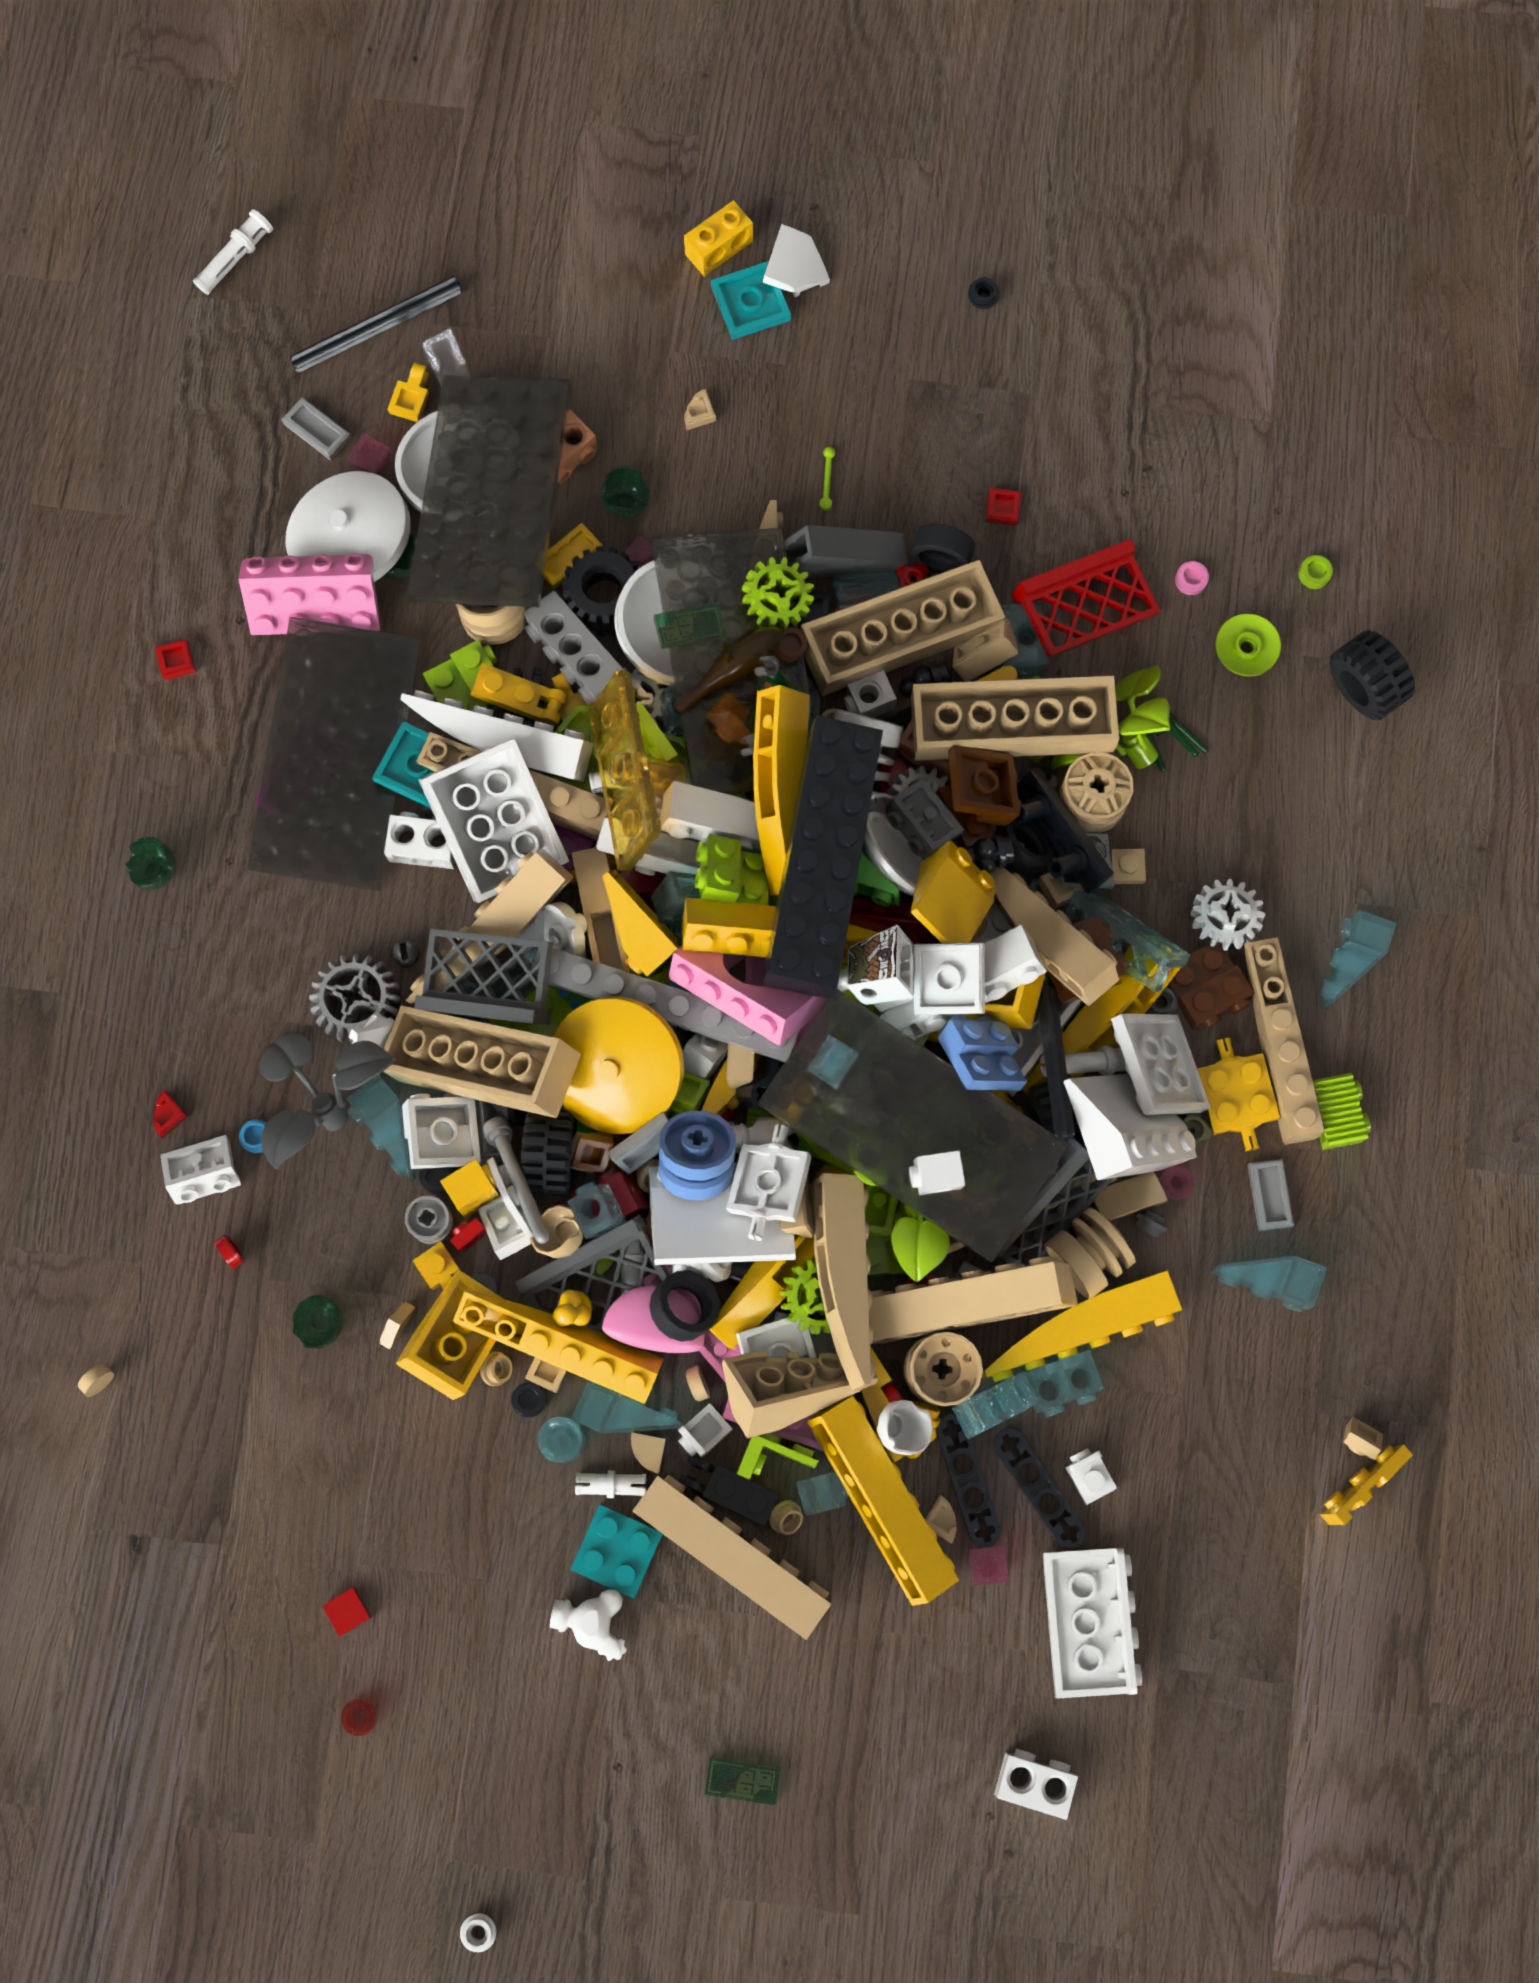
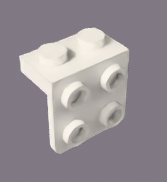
M492 1157L487 1160V1163L501 1197L479 1208L478 1211L494 1252L502 1260L530 1245V1237H534L515 1189L511 1185L512 1182L505 1165L499 1166Z

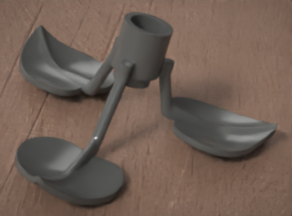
M288 1033L275 1039L266 1048L260 1059L259 1069L261 1074L269 1081L278 1082L289 1077L294 1071L314 1098L312 1100L313 1114L303 1109L299 1110L296 1115L292 1111L283 1110L273 1116L265 1125L261 1144L263 1153L272 1167L277 1170L285 1160L298 1153L310 1142L315 1134V1123L317 1126L322 1124L329 1131H336L342 1128L348 1120V1112L344 1108L346 1103L342 1099L341 1090H352L367 1083L396 1061L395 1057L371 1041L362 1040L349 1045L336 1059L338 1070L332 1073L334 1096L325 1092L319 1093L299 1068L313 1056L312 1045L306 1037L297 1033Z

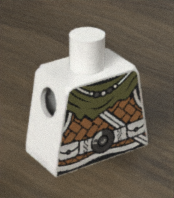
M896 925L851 946L848 950V966L846 969L840 970L837 991L842 992L850 989L859 1001L866 1005L913 997L914 944L902 929Z

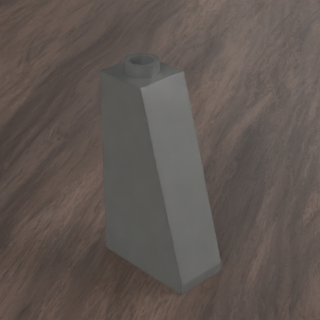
M806 525L772 549V556L776 564H780L783 557L787 558V566L792 567L797 562L799 564L797 569L799 574L808 572L809 575L806 579L890 575L908 563L902 532Z

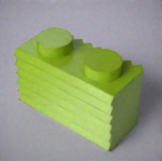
M1347 1073L1312 1080L1325 1130L1319 1136L1322 1150L1358 1144L1368 1139V1133L1371 1132V1124L1367 1113H1362L1359 1101L1363 1098L1362 1088L1358 1080L1354 1081L1353 1074Z

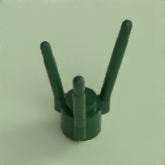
M1170 711V732L1194 757H1197L1199 752L1192 744L1203 753H1208V748L1179 722ZM1160 731V732H1153V733H1156L1157 736H1161V735L1165 734L1167 731ZM1146 733L1158 753V757L1155 760L1161 772H1164L1166 767L1153 733Z

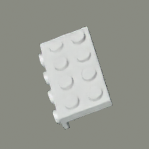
M1123 1548L1043 1553L1055 1698L1137 1694V1686H1142V1671L1140 1664H1135L1133 1649L1139 1648L1137 1628L1131 1627L1130 1613L1135 1612L1133 1591H1128L1127 1576H1132L1130 1555H1125Z

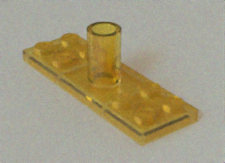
M617 669L588 712L617 870L630 872L661 833L662 826L661 821L658 819L655 793L664 795L673 781L685 783V769L680 763L646 757L640 728V714L636 708L635 689L632 686L630 672Z

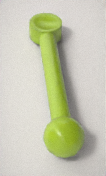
M830 446L826 447L823 451V455L826 458L824 492L819 504L823 511H829L832 508V500L829 498L832 458L836 452Z

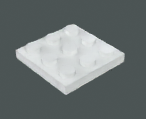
M1120 1014L1111 1019L1114 1027V1037L1121 1047L1126 1071L1132 1079L1137 1093L1136 1100L1144 1115L1201 1113L1211 1108L1178 1015Z

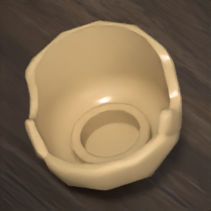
M557 1205L548 1208L541 1216L549 1233L548 1241L541 1244L536 1241L535 1237H530V1242L538 1253L553 1258L567 1257L573 1254L582 1243L584 1222L581 1215L573 1208Z

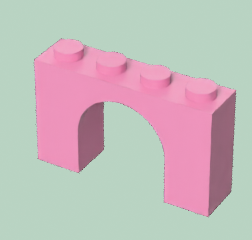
M682 946L673 952L669 973L670 980L779 1046L827 1007L828 999L770 986H753L737 980L728 973V970L745 957L744 955L685 951Z

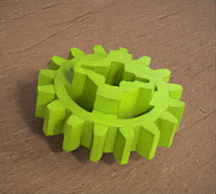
M770 557L767 561V566L759 561L755 566V571L750 570L746 576L748 582H744L742 586V591L748 594L744 595L742 603L751 604L747 614L750 616L756 613L759 616L757 619L758 625L766 620L769 622L768 625L780 623L782 629H787L789 621L796 626L801 621L800 616L806 617L810 611L807 606L812 604L814 597L808 593L812 591L814 585L804 582L809 574L808 572L799 574L797 572L799 567L797 562L792 567L787 566V558L783 557L780 564H776L774 558ZM764 577H766V585H763L760 589H757L758 582ZM798 598L797 606L789 610L790 602Z
M804 1260V1269L799 1266H793L791 1269L795 1276L793 1278L784 1277L783 1279L789 1287L788 1290L779 1292V1295L787 1297V1302L781 1305V1309L792 1312L787 1318L788 1322L799 1320L797 1329L800 1331H806L810 1326V1334L819 1335L821 1328L824 1333H831L821 1294L819 1295L821 1303L814 1302V1299L817 1297L815 1290H820L818 1280L811 1276V1274L817 1273L816 1262L814 1266L812 1260ZM798 1289H800L799 1301L797 1299ZM817 1311L825 1318L814 1320L809 1318L808 1315Z

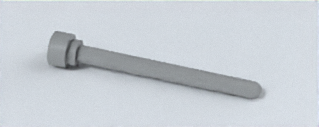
M494 1117L483 1126L485 1138L488 1144L497 1148L536 1241L541 1244L546 1243L549 1239V1233L510 1144L513 1136L511 1126L506 1118Z

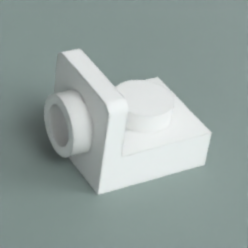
M1088 1448L1071 1456L1072 1464L1065 1467L1085 1505L1117 1489L1101 1459L1103 1456L1100 1451L1091 1453Z

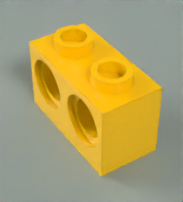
M733 200L684 235L685 255L705 277L753 242V222Z
M476 1159L440 1181L457 1210L465 1218L470 1217L478 1212L479 1208L501 1197L496 1190L498 1187L488 1164L481 1166Z

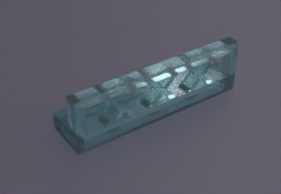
M1085 890L1073 892L1065 912L1071 924H1075L1073 922L1079 909L1084 912L1085 919L1098 915L1101 923L1107 922L1113 932L1111 944L1115 952H1122L1121 944L1127 942L1132 946L1135 959L1127 961L1128 969L1125 972L1152 991L1160 992L1171 968L1186 966L1190 957L1189 953L1097 890L1088 895ZM1152 959L1160 965L1154 979L1147 973L1146 960Z

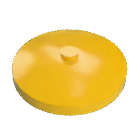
M601 997L573 1010L558 1026L553 1037L561 1039L581 1053L562 1105L582 1124L609 1134L633 1133L662 1112L666 1114L675 1103L684 1077L683 1052L672 1027L650 1006L627 997Z

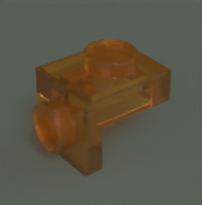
M725 692L706 714V717L717 727L715 729L716 733L725 741L731 743L734 740L743 745L748 743L742 740L741 737L752 734L742 723L749 715V711L732 693Z

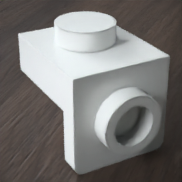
M709 1403L685 1426L678 1430L683 1436L678 1442L691 1457L697 1452L703 1458L733 1429Z

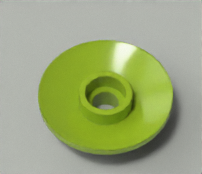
M1240 614L1227 620L1220 628L1216 637V652L1222 664L1233 673L1241 676H1257L1267 672L1274 666L1281 652V640L1278 631L1267 619L1255 614ZM1241 646H1249L1251 653L1243 652Z

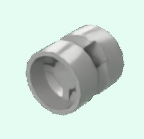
M421 1196L414 1199L407 1207L405 1225L408 1231L420 1242L436 1245L440 1241L442 1243L445 1242L452 1235L455 1227V1217L452 1211L439 1198Z

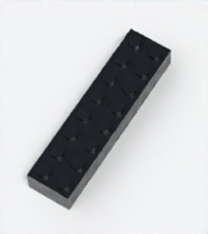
M816 715L808 735L762 985L829 1000L838 987L883 730Z

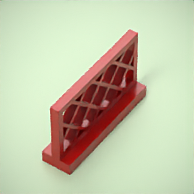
M1131 539L1024 580L1011 593L1016 605L1022 603L1048 658L1134 625L1161 612L1133 556L1136 548ZM1127 566L1132 576L1130 585L1115 579L1118 569ZM1092 579L1107 583L1103 596L1088 590ZM1112 586L1127 592L1124 605L1109 599ZM1068 589L1080 594L1076 607L1060 600L1064 590ZM1132 596L1143 599L1148 610L1139 612L1130 608ZM1085 597L1101 603L1097 616L1081 609ZM1042 600L1053 605L1049 618L1038 614L1033 603ZM1106 606L1121 612L1118 622L1112 623L1102 618ZM1057 608L1074 614L1070 627L1054 620ZM1078 617L1094 623L1091 633L1085 634L1075 629ZM1051 627L1067 634L1064 644L1054 647L1049 637Z

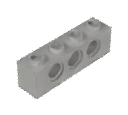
M552 591L523 612L528 623L525 630L534 643L540 641L544 645L542 649L553 664L557 661L562 666L560 670L563 676L571 685L575 682L579 685L580 689L578 691L589 706L594 703L603 713L634 690L625 670L555 591Z

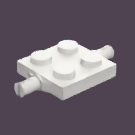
M775 1125L770 1144L760 1146L742 1144L726 1209L730 1214L745 1215L752 1218L748 1238L761 1241L763 1239L766 1221L782 1220L796 1222L812 1157L809 1152L791 1150L785 1146L789 1127L785 1125Z

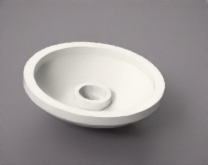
M879 812L868 813L863 841L866 857L900 891L914 896L920 863L923 859L911 851L907 839L900 830H896L891 826L887 816Z

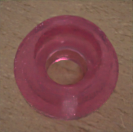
M1173 1166L1163 1172L1160 1184L1166 1197L1172 1200H1182L1192 1193L1194 1178L1186 1168ZM1172 1178H1179L1182 1181L1181 1189H1174L1171 1186Z

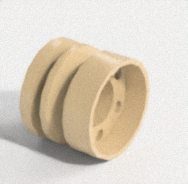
M492 557L479 558L467 563L456 574L452 583V596L459 611L462 625L471 638L475 641L479 639L480 643L497 645L504 644L521 633L527 622L523 612L528 609L519 576L514 567L504 560Z
M1090 752L1078 757L1069 766L1058 795L1085 833L1100 834L1112 829L1121 820L1134 791L1133 777L1128 767L1118 757L1105 752ZM1096 784L1098 789H1103L1102 793H1098L1097 788L1091 789L1092 785Z
M1089 1207L1082 1213L1084 1222L1078 1218L1071 1222L1077 1238L1061 1230L1044 1244V1248L1050 1258H1058L1059 1262L1070 1264L1075 1289L1086 1299L1091 1300L1108 1286L1107 1279L1102 1271L1103 1269L1118 1277L1123 1273L1120 1265L1128 1269L1136 1260L1119 1230L1098 1211Z
M951 1332L929 1334L915 1341L907 1351L903 1363L904 1381L910 1392L920 1401L934 1406L958 1405L971 1398L979 1387L983 1374L981 1356L974 1344L964 1336ZM942 1360V1366L948 1367V1373L942 1374L941 1379H938V1373L932 1372L933 1365H938L939 1361Z

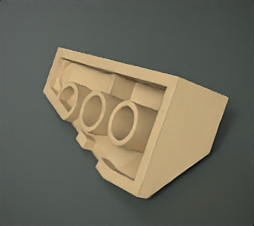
M750 1352L725 1358L722 1362L731 1412L747 1438L781 1430L861 1391L851 1389L837 1353H821L818 1358H799L798 1352H787L786 1357H767V1352ZM876 1373L874 1374V1378L871 1381L870 1386L878 1382V1376L876 1375Z

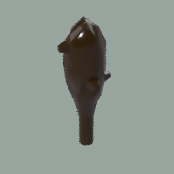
M763 625L744 633L732 643L724 642V650L718 654L709 671L698 682L699 684L673 704L676 710L683 714L704 696L754 673L756 667H765V663L760 660V656H773L784 634L782 630L776 625Z

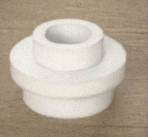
M482 1913L469 1916L463 1922L460 1929V1938L463 1945L473 1952L487 1950L496 1939L497 1929L494 1921L488 1915ZM482 1926L485 1930V1936L481 1939L475 1938L472 1933L473 1927Z

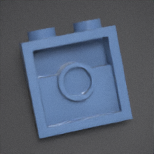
M956 1015L947 1022V1025L938 1036L940 1044L967 1090L1021 1091L1027 1080L1019 1069L1018 1063L1012 1057L1019 1046L1004 1021H993L990 1016H983L978 1020H967L964 1015Z

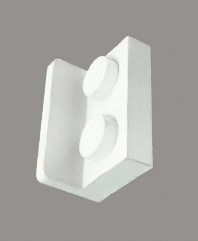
M226 1135L160 1155L165 1188L175 1204L189 1203L198 1198L217 1192H225L230 1188L241 1185L240 1178L234 1168L230 1141Z

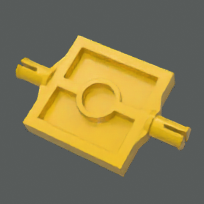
M1225 1038L1224 1042L1223 1039L1217 1040L1216 1043L1218 1044L1222 1060L1214 1065L1197 1068L1211 1107L1207 1110L1212 1133L1216 1135L1229 1131L1241 1132L1245 1151H1251L1252 1148L1253 1150L1259 1149L1254 1129L1263 1123L1280 1119L1264 1055L1260 1053L1248 1057L1234 1056L1230 1038Z

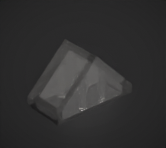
M450 328L444 329L421 341L426 361L447 399L476 386Z

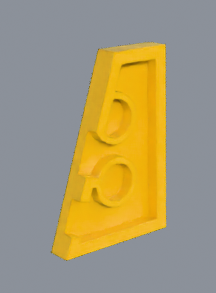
M1390 1444L1385 1446L1375 1460L1377 1462L1368 1471L1365 1467L1360 1469L1349 1479L1352 1485L1344 1493L1338 1490L1324 1502L1326 1509L1320 1514L1321 1517L1329 1525H1346L1353 1518L1348 1511L1350 1509L1354 1511L1360 1506H1364L1373 1497V1492L1370 1489L1374 1485L1379 1488L1388 1482L1413 1454L1404 1444L1395 1445L1394 1447Z

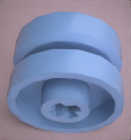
M687 1111L677 1114L667 1121L660 1132L658 1176L663 1186L673 1195L686 1200H707L717 1197L724 1192L734 1177L736 1135L731 1125L719 1115L707 1111Z

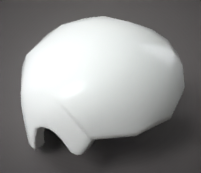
M892 1401L886 1405L879 1415L877 1433L883 1445L890 1451L902 1455L917 1454L923 1452L931 1442L933 1433L931 1416L927 1410L915 1406L913 1401Z

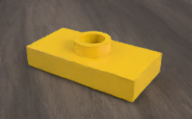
M580 523L536 559L533 565L549 584L556 589L562 584L563 578H566L565 570L567 566L573 567V558L578 556L581 559L583 558V551L589 549L591 553L597 552L596 547L603 545L583 523Z

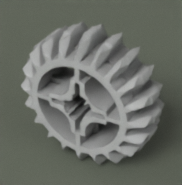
M359 954L353 955L351 963H349L345 955H341V965L336 966L333 961L328 962V966L331 969L328 974L324 970H319L318 975L323 979L322 983L318 981L312 982L311 986L319 991V993L309 995L311 1002L318 1003L310 1008V1011L313 1015H320L316 1020L319 1027L327 1025L324 1032L328 1036L336 1033V1039L340 1042H343L357 1025L362 1028L366 1025L371 1016L364 1021L352 1023V1021L356 1022L357 1017L362 1012L370 1011L373 1014L377 1012L386 1019H388V1015L397 1016L399 1012L395 1007L391 1006V1004L401 1002L399 995L392 994L400 989L397 982H390L394 978V974L391 970L384 972L385 964L382 961L374 965V959L369 955L364 959L363 963ZM354 975L352 982L348 985H337L344 978ZM369 977L375 979L380 985V1001L367 994L369 988L367 981ZM359 994L363 1000H355L352 1004L346 997H356ZM330 996L335 997L343 1004L341 1021L334 1018L331 1013Z

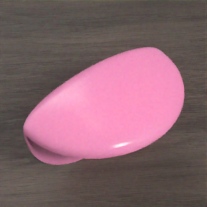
M656 1285L641 1286L621 1295L610 1306L603 1321L602 1329L608 1336L622 1343L646 1350L666 1353H691L701 1350L704 1346V1334L694 1340L681 1342L667 1337L657 1328L652 1320L649 1308L651 1295L656 1289ZM673 1289L669 1292L667 1299L673 1314L682 1322L688 1324L699 1322L701 1316L692 1302Z

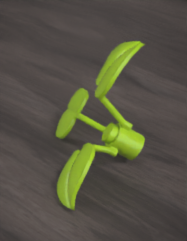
M1159 665L1135 671L1124 677L1115 686L1116 701L1127 699L1131 714L1118 725L1119 733L1124 735L1122 738L1123 745L1117 743L1115 749L1121 756L1127 754L1137 769L1151 765L1158 757V753L1146 733L1170 731V704L1166 698L1149 700L1137 708L1134 703L1136 697L1148 694L1157 685L1161 676ZM1085 754L1053 755L1051 768L1054 771L1059 766L1072 764L1078 757Z
M882 1129L857 1131L845 1139L850 1164L857 1177L868 1185L882 1186L889 1183L895 1173L898 1176L900 1183L899 1191L903 1194L899 1205L902 1213L907 1217L899 1219L893 1227L891 1242L895 1256L902 1269L911 1279L919 1282L944 1260L950 1246L948 1234L940 1223L934 1220L923 1221V1214L930 1206L932 1197L936 1193L919 1195L918 1187L912 1188V1186L908 1187L906 1185L904 1172L899 1166L906 1161L908 1150L904 1142L897 1135ZM979 1136L966 1137L955 1144L952 1150L960 1151L965 1180L963 1189L968 1193L981 1194L990 1191L1002 1180L1007 1172L1010 1159L1009 1152L1006 1148L989 1139Z

